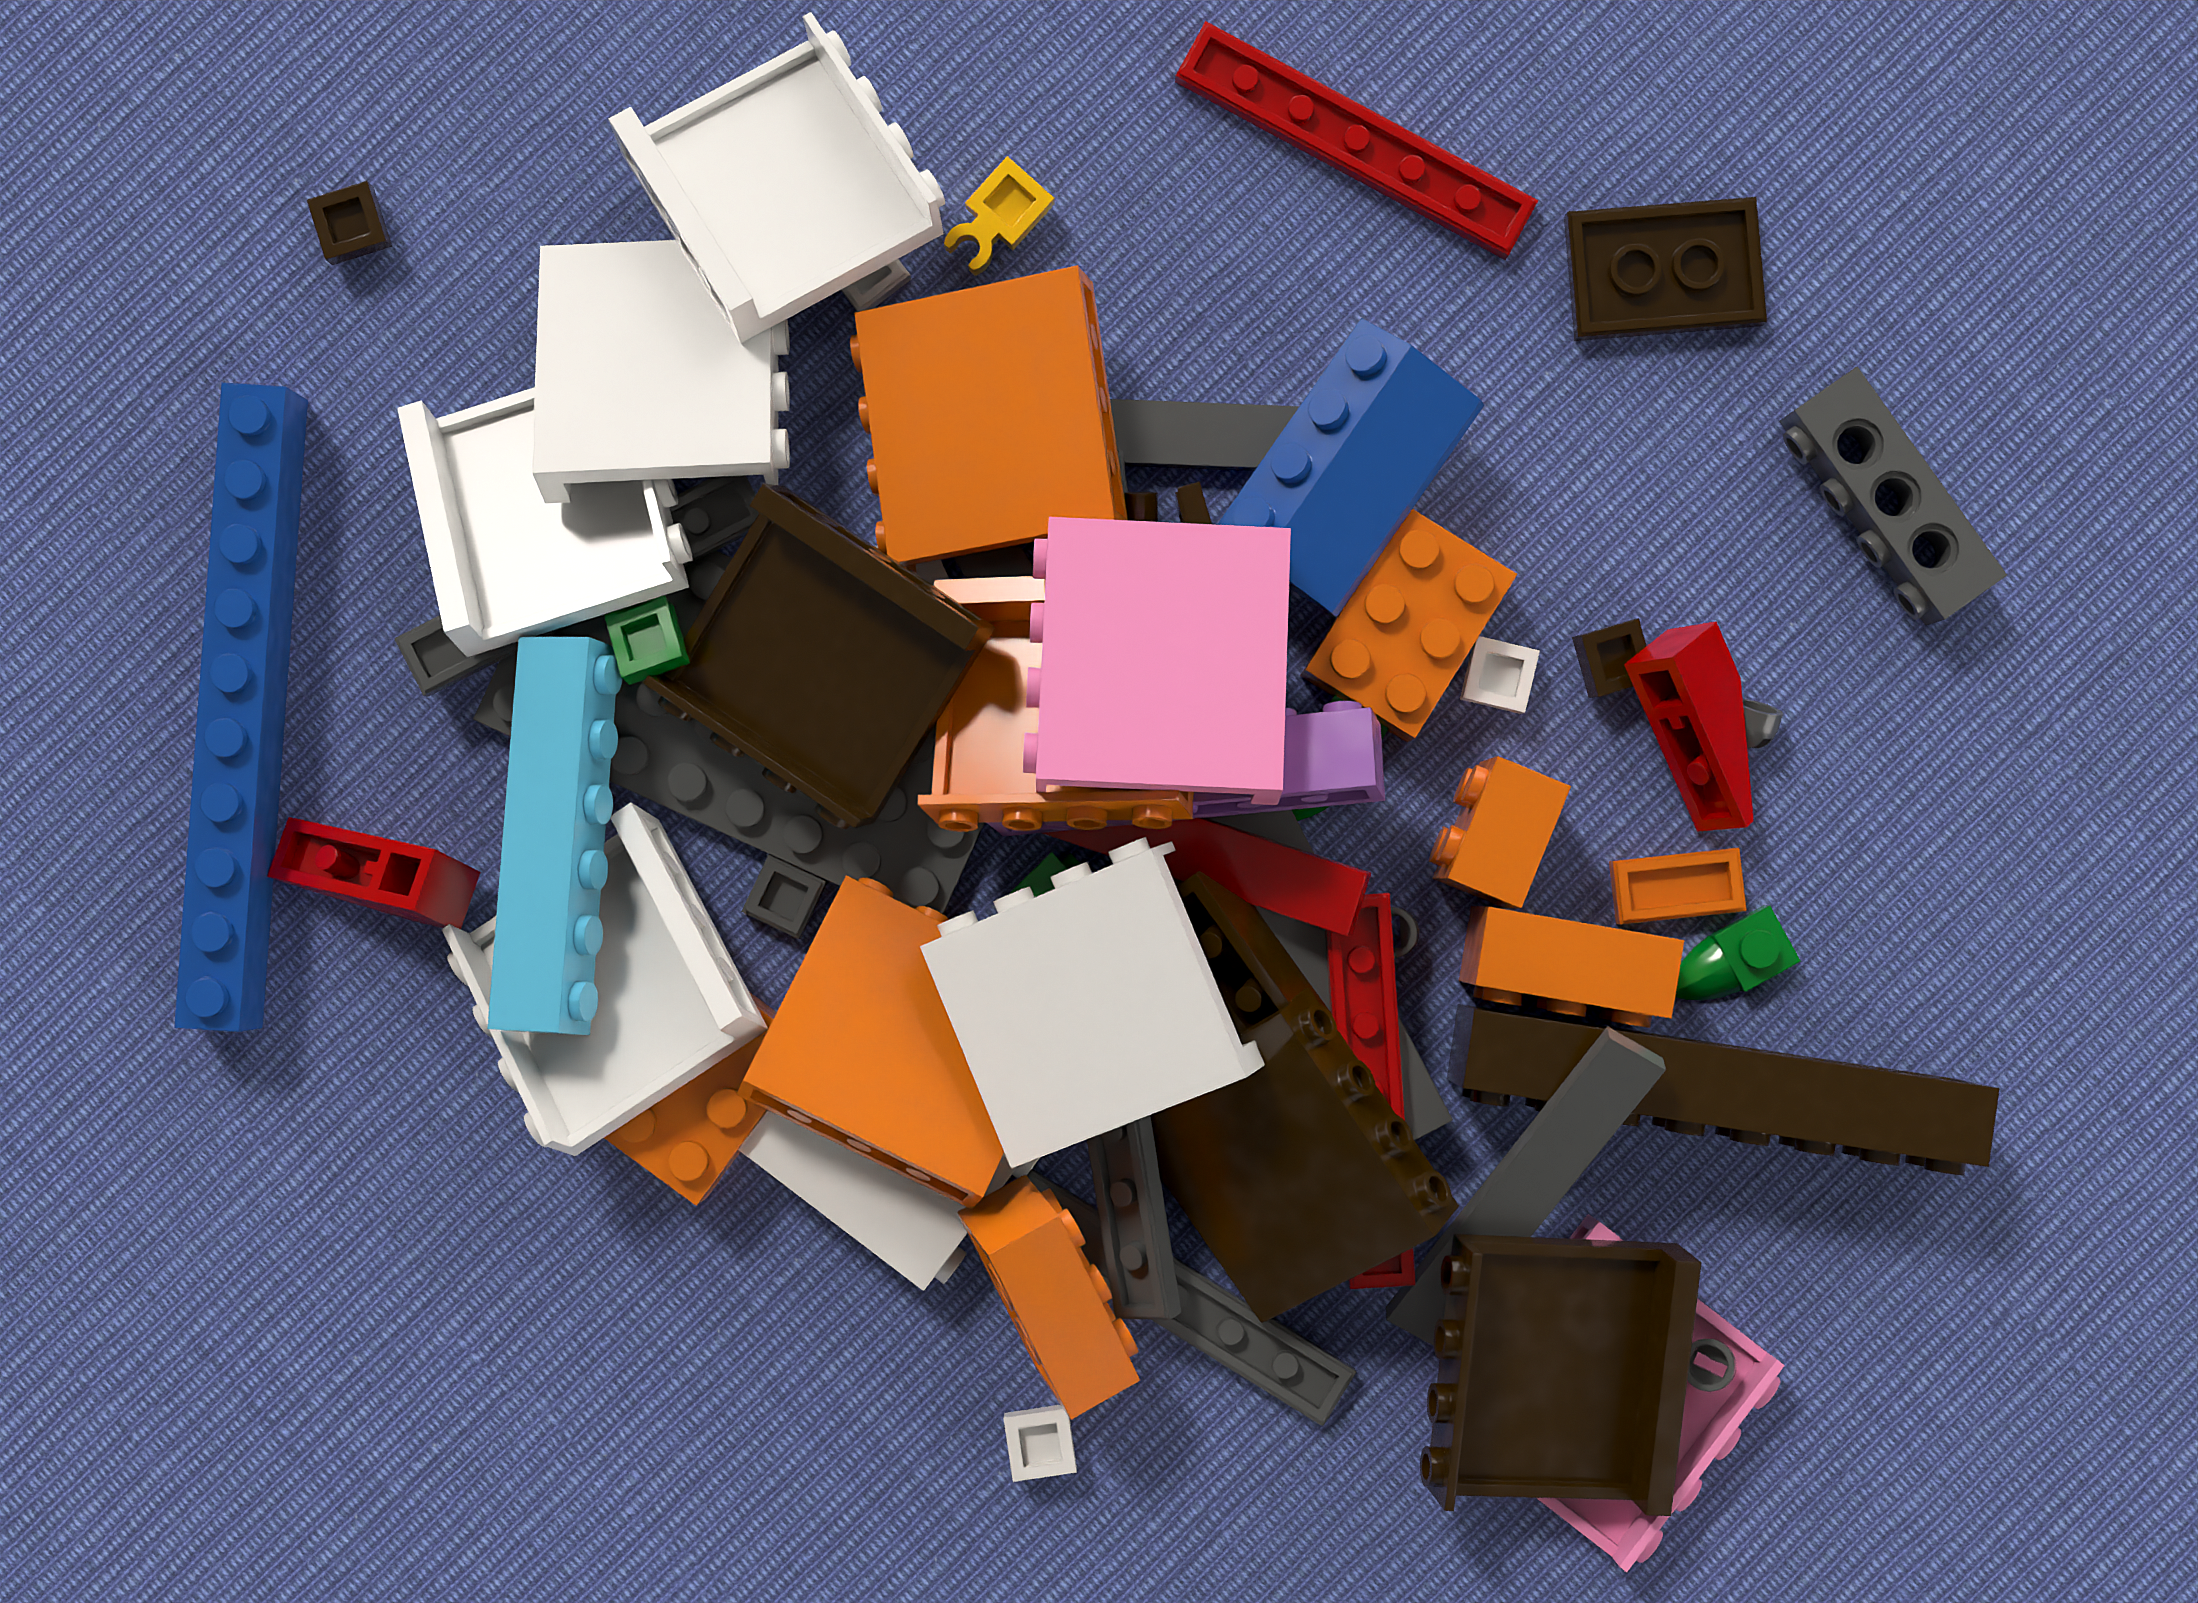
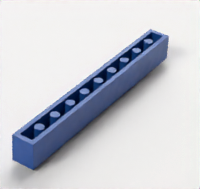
M221 382L174 1028L232 1032L263 1028L273 879L267 877L276 851L308 400L286 386Z

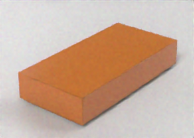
M1739 848L1609 861L1616 924L1746 911Z

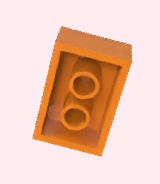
M1412 509L1337 618H1335L1300 676L1331 696L1336 695L1344 701L1359 702L1362 704V708L1371 707L1379 723L1389 728L1388 731L1405 742H1409L1415 739L1516 578L1517 573Z
M1471 906L1459 981L1475 985L1473 997L1521 1006L1523 993L1538 996L1537 1008L1586 1017L1588 1004L1601 1006L1599 1016L1601 1019L1650 1028L1652 1015L1672 1019L1684 940L1493 907Z
M750 993L769 1029L777 1012ZM767 1031L604 1137V1139L697 1206L715 1188L739 1155L740 1151L738 1149L768 1111L736 1095Z
M1023 1175L983 1197L972 1209L965 1207L957 1212L1036 1370L1071 1420L1140 1381L1130 1360V1357L1139 1353L1137 1345L1120 1317L1116 1319L1107 1301L1112 1299L1111 1292L1094 1263L1089 1264L1080 1248L1086 1243L1077 1223L1067 1208L1062 1209L1050 1188L1039 1192L1030 1179Z

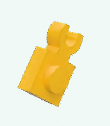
M1007 156L965 202L966 209L976 218L972 223L959 224L948 232L944 240L945 250L951 254L960 243L964 241L975 242L980 247L978 255L971 260L968 267L974 276L978 275L990 265L993 257L992 246L998 239L1003 241L1011 250H1014L1055 205V198Z

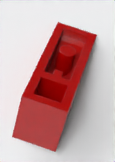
M1717 621L1667 629L1626 662L1624 666L1697 832L1746 828L1754 821L1741 677Z
M288 817L267 877L410 921L445 928L450 924L461 929L481 872L433 848Z

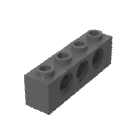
M1858 366L1779 421L1786 430L1783 433V440L1788 450L1800 463L1805 465L1809 462L1823 482L1820 485V491L1824 500L1839 516L1847 515L1860 533V536L1857 537V543L1862 553L1875 567L1881 568L1883 566L1898 586L1894 589V595L1898 603L1910 617L1915 620L1921 618L1926 626L1945 620L2007 576ZM1840 434L1849 435L1859 443L1862 455L1858 464L1849 463L1840 456L1837 449V441ZM1878 486L1888 487L1896 494L1898 510L1895 516H1888L1878 509L1875 503V491ZM1916 537L1926 539L1934 548L1935 561L1930 569L1921 566L1914 559L1912 546Z

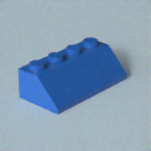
M1361 318L1217 525L1291 528L1289 589L1337 618L1480 413L1484 403L1414 346Z

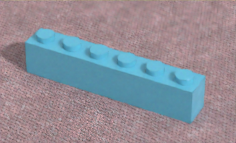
M519 637L487 1029L590 1035L591 1020L597 1011L598 992L594 985L596 954L599 952L603 941V927L599 919L601 888L605 885L608 876V862L604 854L606 823L610 820L613 810V797L609 789L610 764L618 745V734L614 724L615 698L621 688L623 678L620 675L613 646L590 637Z

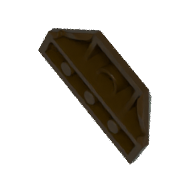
M1201 871L1196 872L1176 886L1237 1034L1284 1008L1296 995L1309 987L1317 1001L1327 1008L1254 906Z

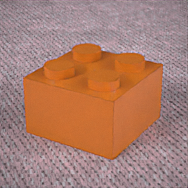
M1500 756L1481 761L1473 769L1467 767L1453 799V803L1462 806L1454 826L1451 825L1449 828L1442 827L1429 857V862L1438 865L1432 879L1502 908H1522L1571 786Z

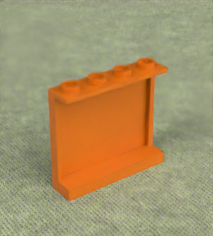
M1078 265L854 313L857 334L850 337V350L857 371L863 373L866 396L859 398L858 409L863 429L866 434H871L874 458L867 461V475L873 494L880 498L882 521H877L875 526L879 550L912 572L917 573L916 564L1034 542L1035 539H1048L1049 517L1128 521L1094 286L1090 278Z
M1033 576L934 581L936 588L996 627L937 721L932 794L918 795V805L938 823L940 828L949 831L968 832L978 829V823L1002 822V825L1009 829L1032 831L1040 829L1042 822L1067 821V825L1073 828L1096 830L1106 827L1108 820H1132V824L1138 827L1160 829L1170 827L1172 819H1193L1194 792L1046 785V792L1036 793V774L1023 773L1025 732L1038 733L1039 708H1026L1028 667L1041 668L1042 643H1030L1031 603L1045 602L1046 579H1033Z
M846 875L736 1095L972 1209L984 1197L1004 1150L920 948L924 944L941 938L937 925L949 919L932 908L918 906L914 909L894 899L893 892L878 881L864 877L859 878L857 881Z

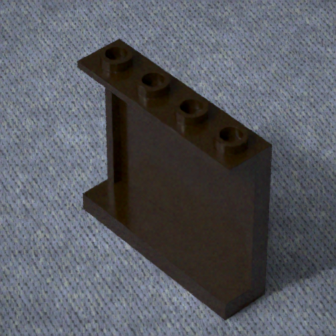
M763 483L749 505L758 511L759 515L684 638L690 663L663 674L648 675L643 684L661 695L658 704L670 714L688 722H691L694 718L711 729L713 732L710 735V739L718 747L737 757H743L746 753L765 766L762 775L769 782L790 793H796L798 789L816 801L815 811L829 823L842 829H848L850 825L858 828L873 824L996 627L785 486Z
M1309 987L1296 995L1284 1008L1238 1034L1242 1045L1255 1040L1265 1064L1263 1067L1244 1079L1150 1115L1161 1179L1261 1323L1435 1237L1459 1207L1451 1194L1446 1179L1433 1169L1413 1140L1408 1124L1395 1114L1375 1085L1370 1069L1355 1056L1338 1031L1332 1014L1317 1001Z
M1453 1234L1451 1255L1444 1257L1441 1266V1286L1443 1293L1447 1295L1444 1319H1439L1436 1322L1434 1330V1350L1436 1357L1440 1359L1437 1383L1430 1384L1427 1393V1413L1430 1422L1433 1423L1430 1446L1423 1448L1420 1457L1422 1483L1428 1488L1443 1510L1454 1511L1456 1496L1632 1500L1646 1516H1671L1702 1262L1678 1243Z

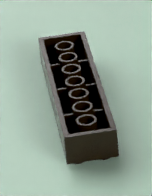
M1457 1004L1447 1079L1462 1087L1461 1096L1470 1098V1101L1509 1107L1511 1095L1526 1097L1525 1106L1534 1107L1535 1111L1540 1112L1607 1026ZM1609 1027L1662 1057L1666 1068L1665 1072L1622 1125L1638 1127L1640 1116L1645 1115L1652 1116V1125L1665 1127L1664 1130L1687 1135L1704 1136L1705 1126L1712 1125L1716 1126L1715 1134L1729 1137V1140L1747 1144L1769 1146L1772 1134L1779 1136L1778 1144L1792 1146L1794 1150L1820 1155L1834 1156L1835 1146L1838 1144L1842 1145L1841 1153L1858 1156L1860 1160L1899 1166L1901 1154L1906 1155L1905 1163L1924 1166L1926 1170L1964 1176L1966 1164L1989 1167L2000 1088L1955 1078Z

